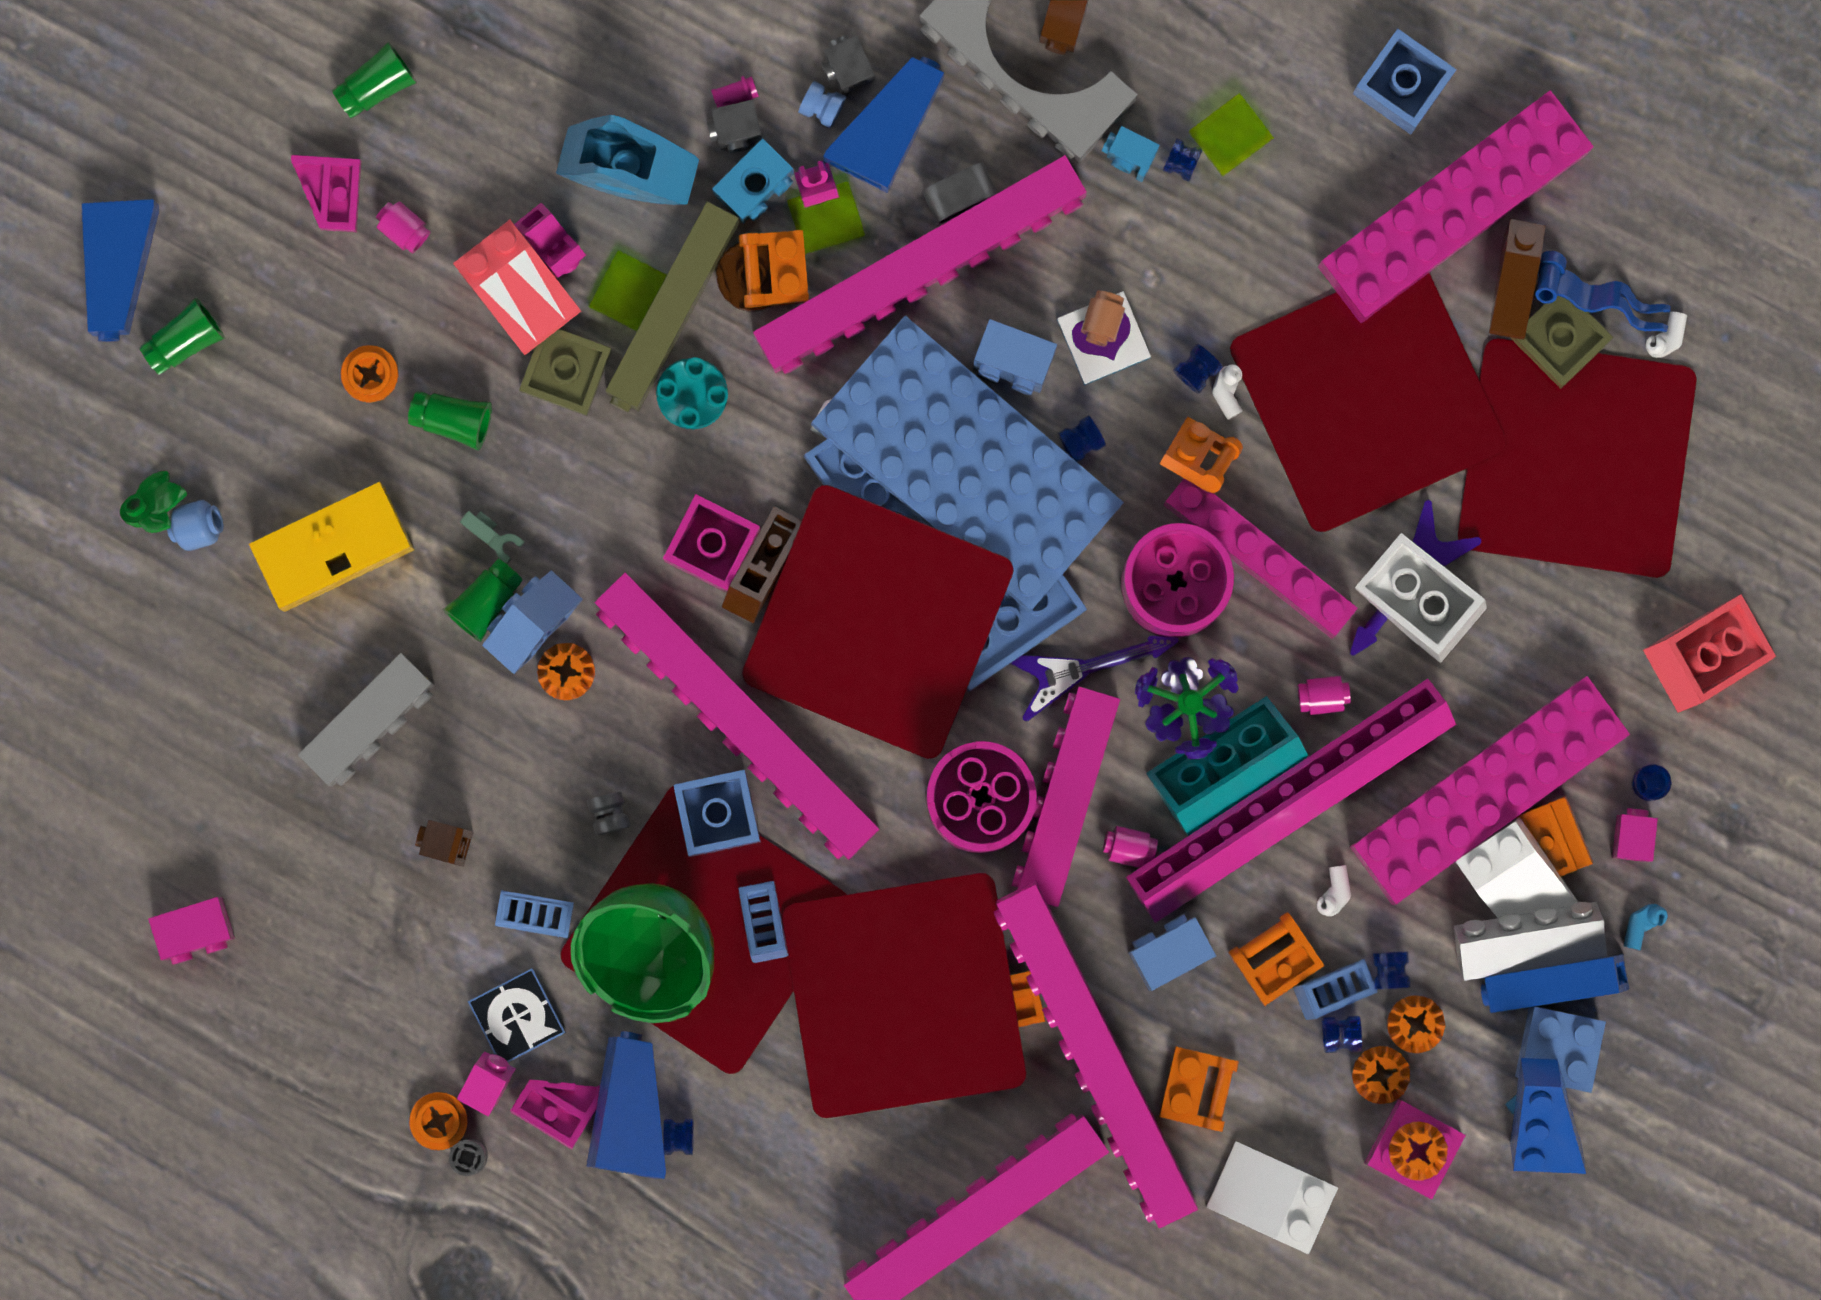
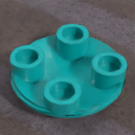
M698 357L685 358L674 362L662 373L657 384L656 398L660 411L668 421L680 428L694 430L711 425L721 416L727 404L728 388L724 376L713 364Z

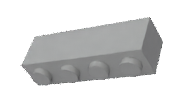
M400 653L298 756L328 786L333 787L336 783L342 786L354 775L356 771L352 767L362 757L367 761L381 748L378 741L387 732L394 735L407 722V719L404 717L406 713L413 707L419 710L433 696L430 690L435 685L404 654Z
M1577 902L1567 907L1555 909L1542 908L1532 913L1520 915L1506 914L1496 919L1484 921L1470 920L1464 924L1454 925L1457 961L1464 981L1607 957L1604 919L1597 902Z

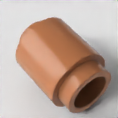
M1098 290L1095 298L1090 299L1081 332L1087 335L1086 341L1099 346H1107V342L1116 341L1125 308L1122 306L1124 302L1123 297Z

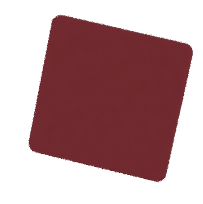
M1430 273L1363 323L1358 321L1336 292L1236 337L1231 343V356L1235 364L1242 371L1243 382L1310 527L1317 532L1332 530L1500 454L1506 446V437Z
M1497 338L1489 341L1483 351L1479 381L1506 437V446L1500 454L1467 468L1458 540L1479 537L1481 544L1470 551L1652 578L1665 576L1670 571L1697 383L1695 372L1683 365L1598 353L1560 389L1513 340Z
M822 485L815 489L744 665L743 679L751 687L926 759L935 758L940 755L971 681L1013 576V564L1002 555L833 486Z
M672 786L666 792L586 914L592 907L616 890L650 883L676 889L689 897L698 906L714 938V971L708 993L704 1000L695 1006L687 1016L670 1022L651 1024L727 1074H735L744 1067L794 992L788 956L757 963L752 961L738 888L774 881L781 918L786 907L791 904L847 894L762 836H760L761 842L689 857L674 786ZM769 895L749 899V904L770 901ZM772 910L751 914L752 919L771 916ZM774 925L756 928L754 930L755 934L772 931L775 930ZM573 931L561 950V960L567 968L575 972L571 962ZM777 940L757 943V946L777 944Z
M986 873L963 875L794 903L786 907L782 915L812 1107L818 1116L822 1118L840 1117L1013 1089L1024 1083L1026 1067L1004 933L994 915V911L999 909L996 904L998 900L996 884L990 875Z

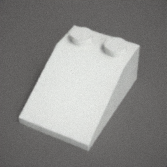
M1402 533L1355 587L1361 595L1412 641L1440 663L1487 609L1486 601L1482 596Z
M1520 817L1495 832L1456 861L1475 891L1497 918L1506 914L1520 915L1532 913L1542 908L1555 909L1567 907L1578 902Z
M1235 1141L1206 1208L1309 1254L1338 1187Z

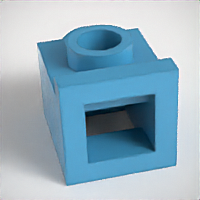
M1121 126L1117 135L1110 132L1102 152L1108 154L1107 158L1113 160L1112 166L1128 174L1132 170L1138 172L1136 180L1143 182L1160 145Z

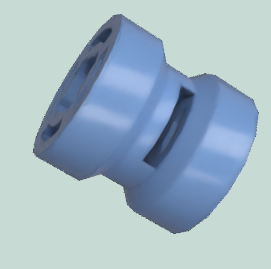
M813 81L801 103L798 113L806 117L817 114L816 118L820 120V123L831 129L841 112L846 96L838 92H828L825 94L824 85Z

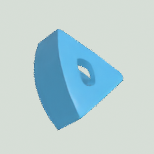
M606 115L568 127L556 173L589 188L621 198L656 204L687 205L699 159L694 154L640 125L619 116Z

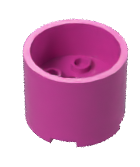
M1185 523L1163 525L1143 536L1128 556L1121 575V593L1133 619L1145 630L1165 637L1183 638L1204 630L1225 609L1234 586L1232 561L1223 544L1207 530ZM1175 574H1180L1182 576L1181 582L1185 584V588L1179 587L1176 592L1170 590L1171 583L1166 581L1167 577L1173 578Z
M987 741L967 743L948 752L934 768L929 779L926 795L928 814L936 831L954 847L972 853L994 852L1014 842L1029 825L1035 812L1037 800L1033 776L1023 759L1011 749ZM981 787H985L988 789L987 796L992 798L990 804L984 802L981 807L975 805L976 799L971 796L973 790L979 792Z

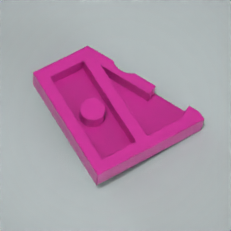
M291 155V162L320 230L357 232L362 161L349 158Z
M529 1079L510 1112L572 1150L596 1112L600 1086L575 1085L576 1083L565 1082L550 1083L543 1080Z

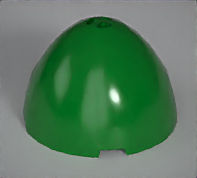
M653 883L633 885L616 890L592 907L579 922L571 942V962L578 979L590 995L596 993L600 998L609 1003L612 1012L636 1021L648 1023L670 1022L687 1016L706 997L714 971V938L698 906L680 891Z

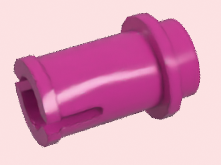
M741 76V80L711 90L717 108L759 97L752 76L746 79L744 76Z

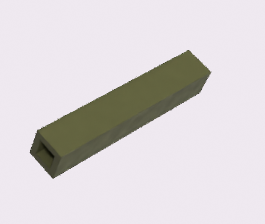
M706 202L605 390L606 394L612 397L609 402L610 404L627 413L631 408L638 412L640 411L739 226L738 217Z

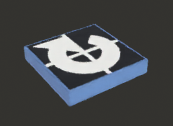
M533 968L468 1001L494 1054L503 1057L507 1062L566 1033Z

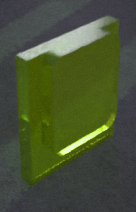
M1240 93L1188 131L1222 177L1274 139L1273 135Z
M848 181L836 184L839 197L805 208L801 196L787 200L796 230H803L805 255L865 236Z
M618 250L589 308L637 332L667 274Z

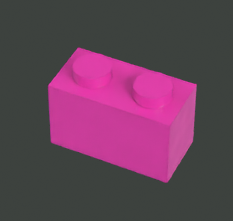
M215 897L148 918L160 960L171 959L172 965L193 959L191 952L204 948L207 954L228 948L226 941L235 939L223 897Z

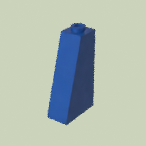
M912 57L829 146L823 156L824 163H828L830 166L888 193L944 80V72L939 70L941 65L926 57H921L920 60Z
M154 199L82 203L88 332L92 336H98V341L100 342L119 341L120 335L130 334L159 215V204Z
M1619 954L1484 977L1485 984L1481 985V996L1484 1006H1489L1490 1013L1621 993L1629 990L1624 955Z
M621 1031L620 1037L608 1038L586 1166L654 1179H665L666 1167L653 1044L641 1041L642 1034Z

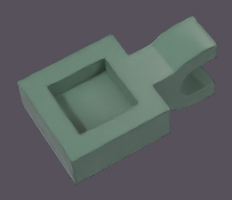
M468 511L460 521L464 527L494 549L497 556L506 564L511 561V558L504 553L505 544L513 542L521 548L525 543L514 534L498 535L493 530L497 524L481 511L477 516Z

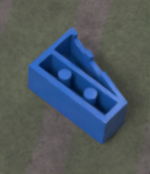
M1521 1058L1510 1139L1513 1171L1586 1174L1582 1143L1577 1132L1558 1059Z

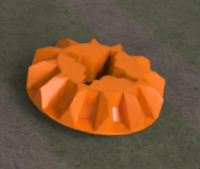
M373 345L361 346L350 352L341 368V381L345 390L354 399L366 403L384 400L395 390L399 377L398 367L392 355L385 349ZM379 361L376 373L383 382L370 380L362 388L364 375L357 369V366L370 369Z
M556 644L544 652L538 663V681L544 691L556 699L573 700L579 698L590 689L594 681V662L589 653L576 644ZM568 656H571V668L581 673V676H569L567 682L564 683V687H561V675L556 673L555 670H551V667L563 666Z
M1419 995L1408 996L1399 1000L1392 1007L1387 1019L1388 1033L1394 1044L1410 1053H1423L1431 1050L1442 1040L1446 1027L1443 1011L1433 1000ZM1425 1011L1422 1023L1430 1031L1429 1034L1416 1031L1408 1038L1411 1025L1403 1016L1417 1018L1419 1014L1421 1015Z
M1386 1046L1369 1048L1357 1058L1353 1066L1352 1079L1354 1086L1364 1099L1372 1103H1392L1404 1095L1410 1083L1409 1064L1402 1054L1393 1048ZM1375 1060H1378L1379 1065H1382L1383 1069H1396V1072L1387 1077L1388 1084L1386 1085L1388 1090H1385L1380 1081L1371 1080L1367 1082L1368 1078L1377 1073Z
M434 1092L423 1096L415 1103L410 1113L409 1124L412 1135L419 1144L431 1150H445L453 1147L463 1138L468 1120L465 1107L455 1096L444 1092ZM432 1106L440 1115L453 1114L444 1123L446 1136L438 1127H430L428 1129L424 1127L433 1120Z
M1411 1122L1403 1125L1394 1133L1389 1145V1157L1393 1167L1402 1176L1411 1180H1426L1437 1175L1446 1163L1448 1146L1443 1134L1433 1125L1425 1122ZM1409 1138L1419 1145L1431 1141L1425 1150L1426 1159L1429 1161L1428 1164L1418 1157L1406 1162V1159L1410 1157L1409 1155L1413 1151L1410 1146L1411 1143L1408 1141Z

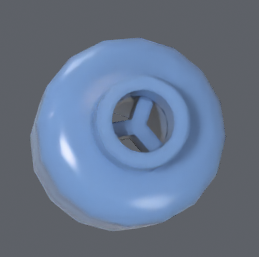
M197 500L173 509L170 520L171 527L167 529V533L173 543L177 542L182 549L192 551L212 545L218 541L220 533L223 532V519L216 506H211L204 500Z

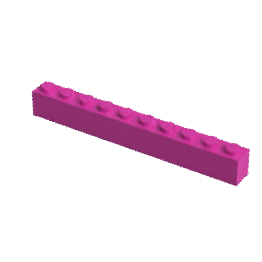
M1064 155L753 332L754 338L775 373L781 370L784 374L790 373L803 365L801 359L812 352L817 357L834 347L832 341L845 334L846 338L849 339L865 329L864 323L876 317L878 321L889 317L897 311L895 305L907 299L910 304L919 300L928 293L926 288L932 284L939 282L940 286L945 285L959 276L957 270L970 264L971 268L979 266L990 258L989 252L999 246L1003 251L1021 241L1019 235L1029 229H1032L1034 233L1044 229L1052 223L1050 217L1061 211L1065 215L1076 211L1084 205L1081 200L1086 198L1087 191L1068 158Z
M626 573L594 602L600 608L596 616L609 629L616 625L625 634L620 640L635 655L641 650L650 659L646 666L660 680L667 676L676 685L671 691L686 706L691 701L697 706L701 712L696 717L711 732L717 727L726 736L722 743L736 757L743 753L752 762L747 768L762 783L768 778L777 787L773 794L786 808L794 804L802 813L798 820L812 834L819 830L828 839L823 845L838 860L843 855L850 860L880 830Z
M1427 678L1128 875L1126 878L1137 898L1155 923L1455 726L1456 723L1447 702Z
M1034 881L998 899L996 904L999 909L994 911L997 922L1002 931L1010 930L1015 942L1010 944L1014 956L1019 964L1024 961L1026 962L1031 972L1030 975L1026 976V979L1035 996L1042 994L1047 1004V1007L1043 1008L1042 1011L1051 1028L1058 1026L1064 1038L1058 1041L1067 1061L1074 1058L1080 1070L1075 1073V1077L1083 1093L1091 1092L1096 1104L1091 1106V1109L1100 1126L1105 1123L1107 1124L1112 1134L1111 1137L1107 1138L1108 1143L1116 1158L1123 1156L1128 1166V1169L1123 1170L1124 1175L1132 1190L1139 1188L1144 1198V1201L1139 1204L1147 1221L1155 1220L1160 1229L1197 1211V1202L1037 882Z

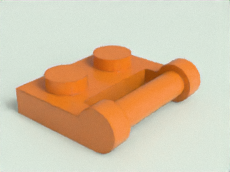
M803 230L739 235V246L743 247L747 288V295L744 296V307L801 304L809 300ZM757 246H768L772 293L761 294Z
M1187 416L1159 464L1209 493H1216L1224 483L1223 476L1231 462L1239 457L1243 446L1237 438H1224L1210 430L1205 424ZM1211 450L1219 456L1212 468L1206 471L1200 465L1208 451Z
M1288 912L1279 917L1280 921L1241 948L1236 946L1228 951L1231 959L1241 971L1263 1006H1266L1325 966ZM1289 933L1294 940L1292 944L1255 969L1251 967L1247 960Z
M1175 1046L1159 1117L1223 1132L1225 1121H1222L1232 1074L1233 1071L1237 1072L1239 1061ZM1214 1066L1218 1067L1219 1070L1208 1117L1197 1115L1208 1067Z

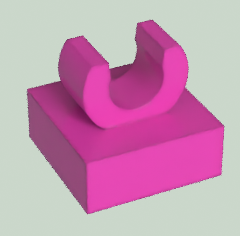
M818 161V166L808 169L801 166L798 172L794 173L804 208L839 197L828 163L824 164L823 161Z

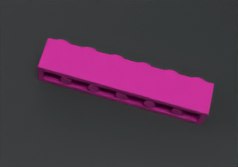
M1183 479L1163 504L1186 524L1198 526L1213 534L1223 544L1231 560L1331 639L1339 633L1358 609L1214 493H1209Z
M1078 687L1076 694L1070 692L1068 694L1063 713L1068 714L1069 719L1066 729L1058 728L1053 748L1059 749L1055 763L1048 761L1042 781L1049 784L1045 798L1041 796L1037 798L1033 817L1039 819L1035 832L1027 831L1022 851L1028 853L1024 867L1017 865L1011 885L1020 889L1036 881L1047 904L1053 907H1058L1120 702L1119 698L1083 687Z

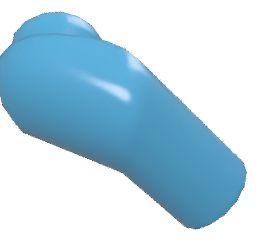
M1648 904L1633 912L1628 920L1623 947L1641 950L1644 932L1657 925L1662 926L1667 921L1668 914L1665 908L1657 904Z

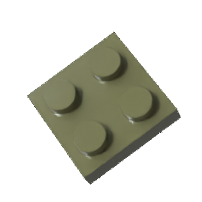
M1557 296L1554 302L1545 303L1528 320L1524 340L1511 339L1561 389L1614 337L1589 312H1584L1576 308L1569 300Z
M558 329L535 347L519 391L588 416L612 348Z

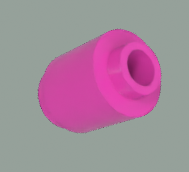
M400 201L394 205L388 202L376 216V219L380 221L377 229L403 251L407 249L412 254L423 245L431 233L425 227L426 223Z
M1341 676L1306 679V683L1298 684L1300 712H1309L1310 715L1344 712V704H1351L1349 682L1342 683Z
M1115 826L1113 832L1107 831L1102 852L1108 853V861L1141 868L1155 858L1158 839L1151 838L1150 833Z

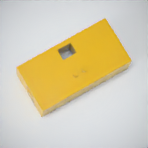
M381 482L375 483L249 543L279 609L283 612L414 551L390 497Z

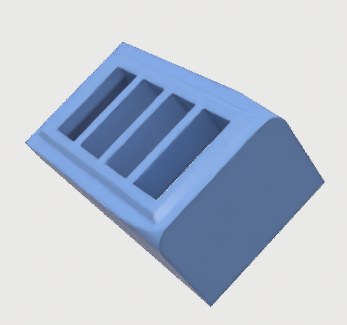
M774 881L738 888L752 961L757 963L787 957L788 950ZM769 895L770 901L749 904V899ZM772 910L771 916L752 919L751 914ZM774 925L775 930L755 934L754 929ZM777 940V944L757 946V943Z
M501 890L495 926L568 938L574 903ZM511 899L518 900L514 922L508 921ZM526 902L533 903L529 924L522 923ZM541 904L547 905L544 927L537 926ZM555 907L562 908L558 929L551 928Z
M1365 959L1358 960L1293 988L1306 1020L1317 1019L1378 992ZM1353 971L1362 989L1359 992L1356 991L1349 974ZM1341 977L1348 994L1346 997L1343 996L1337 978ZM1327 983L1334 1002H1329L1323 984Z

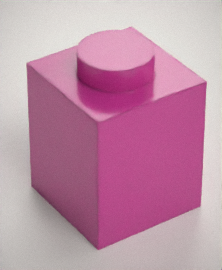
M1627 808L1626 815H1617L1612 858L1653 862L1658 818L1648 817V810Z
M484 1051L474 1064L457 1100L489 1117L502 1097L516 1068L509 1065L503 1057Z

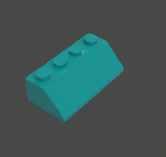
M1266 696L1231 718L1230 727L1226 732L1219 733L1215 731L1211 735L1206 734L1201 737L1217 742V746L1206 757L1189 759L1185 753H1176L1148 771L1146 775L1176 822L1188 837L1309 756L1299 736Z

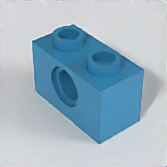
M762 138L712 188L713 195L738 217L743 224L749 218L754 222L767 210L768 206L765 203L774 194L781 196L793 184L794 181L791 177L794 175V170ZM752 176H760L766 181V185L759 192H751L745 186L746 181Z

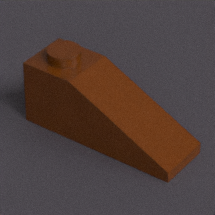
M1050 0L1040 36V43L1046 44V50L1065 55L1066 51L1074 53L1086 14L1088 0Z
M1510 219L1502 241L1489 326L1490 334L1524 340L1542 255L1546 225Z
M775 506L772 508L731 582L722 608L754 624L785 565L802 522L801 519Z
M428 820L427 827L420 826L415 846L420 847L419 855L464 867L473 832Z

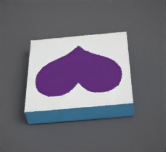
M1124 291L1116 294L1124 298L1122 306L1125 308L1116 341L1107 342V346H1099L1086 341L1087 335L1081 332L1088 306L1057 318L1084 386L1151 358Z

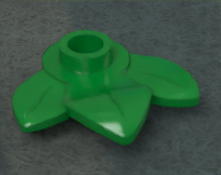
M168 471L153 473L141 482L136 494L131 495L123 502L120 508V516L126 524L136 528L142 527L149 533L167 530L171 527L170 517L167 512L187 496V492L180 485L169 482L170 474Z

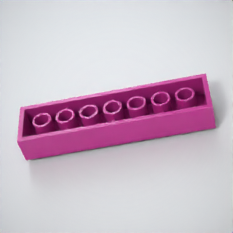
M1550 90L1324 258L1318 265V268L1358 321L1363 323L1585 157L1594 146Z
M1589 677L1581 678L1352 844L1350 848L1391 905H1396L1624 740L1630 733Z
M1072 1113L1067 1115L1054 1125L1058 1130L1047 1139L1043 1134L1039 1135L1025 1145L1028 1152L1016 1160L1011 1155L995 1166L998 1173L986 1181L984 1176H981L965 1187L968 1192L966 1196L958 1201L951 1197L936 1208L938 1215L929 1222L921 1218L906 1229L908 1236L902 1241L896 1243L893 1238L876 1250L878 1257L868 1265L863 1259L847 1270L846 1275L848 1279L844 1281V1287L853 1300L902 1299L1104 1157L1109 1151L1082 1114L1078 1117H1075Z

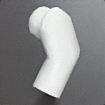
M1670 312L1667 332H1662L1656 336L1652 335L1647 339L1645 347L1652 357H1665L1681 347L1687 315L1679 312Z
M1233 364L1224 366L1219 370L1212 388V394L1227 420L1243 411L1234 397L1238 382L1242 379V371L1237 365Z
M1346 865L1329 868L1331 887L1318 899L1316 904L1320 914L1334 916L1350 900L1351 890Z

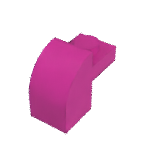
M542 203L538 204L514 224L555 277L559 278L563 274L572 272L577 268L580 260L586 256L580 246L567 234L553 214Z

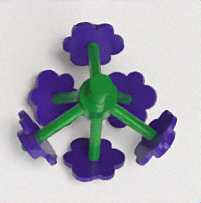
M1184 657L1180 662L1172 660L1168 663V670L1163 672L1161 680L1165 686L1170 687L1171 692L1156 687L1158 669L1152 667L1149 673L1141 675L1136 683L1135 695H1137L1139 700V707L1143 708L1145 704L1148 705L1153 694L1177 702V709L1169 703L1163 704L1161 707L1154 705L1150 708V716L1146 719L1145 725L1149 731L1155 733L1159 741L1166 739L1170 741L1179 740L1182 735L1180 727L1184 724L1183 718L1180 715H1188L1192 741L1182 742V745L1175 747V752L1178 754L1185 753L1189 759L1204 758L1217 746L1216 741H1210L1208 738H1199L1197 725L1203 727L1204 733L1208 735L1213 734L1215 731L1224 733L1230 727L1229 718L1233 715L1234 711L1231 706L1227 705L1226 697L1217 694L1211 700L1207 698L1202 699L1218 684L1223 690L1228 689L1231 693L1238 692L1239 687L1236 683L1238 681L1237 673L1228 662L1222 659L1215 660L1211 658L1208 661L1210 665L1208 672L1213 679L1199 691H1197L1199 687L1198 680L1203 677V672L1197 667L1196 661L1191 657Z

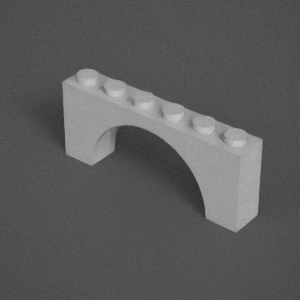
M934 0L920 15V23L923 25L920 29L922 33L933 43L936 44L940 40L950 50L947 54L955 63L961 67L967 64L974 70L976 74L973 77L982 87L988 91L993 87L1003 96L1000 101L1008 110L1015 115L1020 111L1030 120L1027 123L1028 127L1041 138L1047 135L1056 143L1054 146L1055 151L1061 157L1066 155L1069 162L1074 159L1080 164L1136 102L1138 94L1112 71L1089 88L1069 94H1046L1024 87L1001 68L990 49L986 34V16L992 0Z

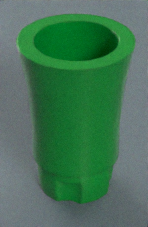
M387 42L371 59L344 78L345 82L336 86L332 93L343 110L352 119L363 112L364 109L366 111L370 110L393 94L416 84L417 81L398 52Z
M194 298L181 313L151 335L152 338L143 343L139 349L151 368L158 375H161L172 366H178L204 348L225 339V336L207 308L200 300Z
M416 391L409 407L408 424L423 428L426 432L458 441L479 451L486 439L490 425L492 403L453 398L437 393L430 395Z
M498 558L488 570L484 569L464 592L442 610L467 634L481 642L488 631V626L502 611L505 603L514 595L513 592L516 591L523 579L516 571Z

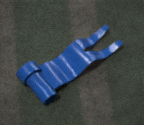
M1556 251L1542 253L1535 293L1538 301L1552 303L1557 299V296L1569 300L1576 308L1584 312L1594 313L1609 308L1618 309L1625 314L1631 326L1637 330L1667 332L1668 325L1646 322L1637 318L1629 304L1635 311L1644 314L1669 313L1670 305L1642 303L1636 299L1628 285L1619 281H1612L1599 286L1589 285L1574 273L1565 270L1567 261L1561 253Z

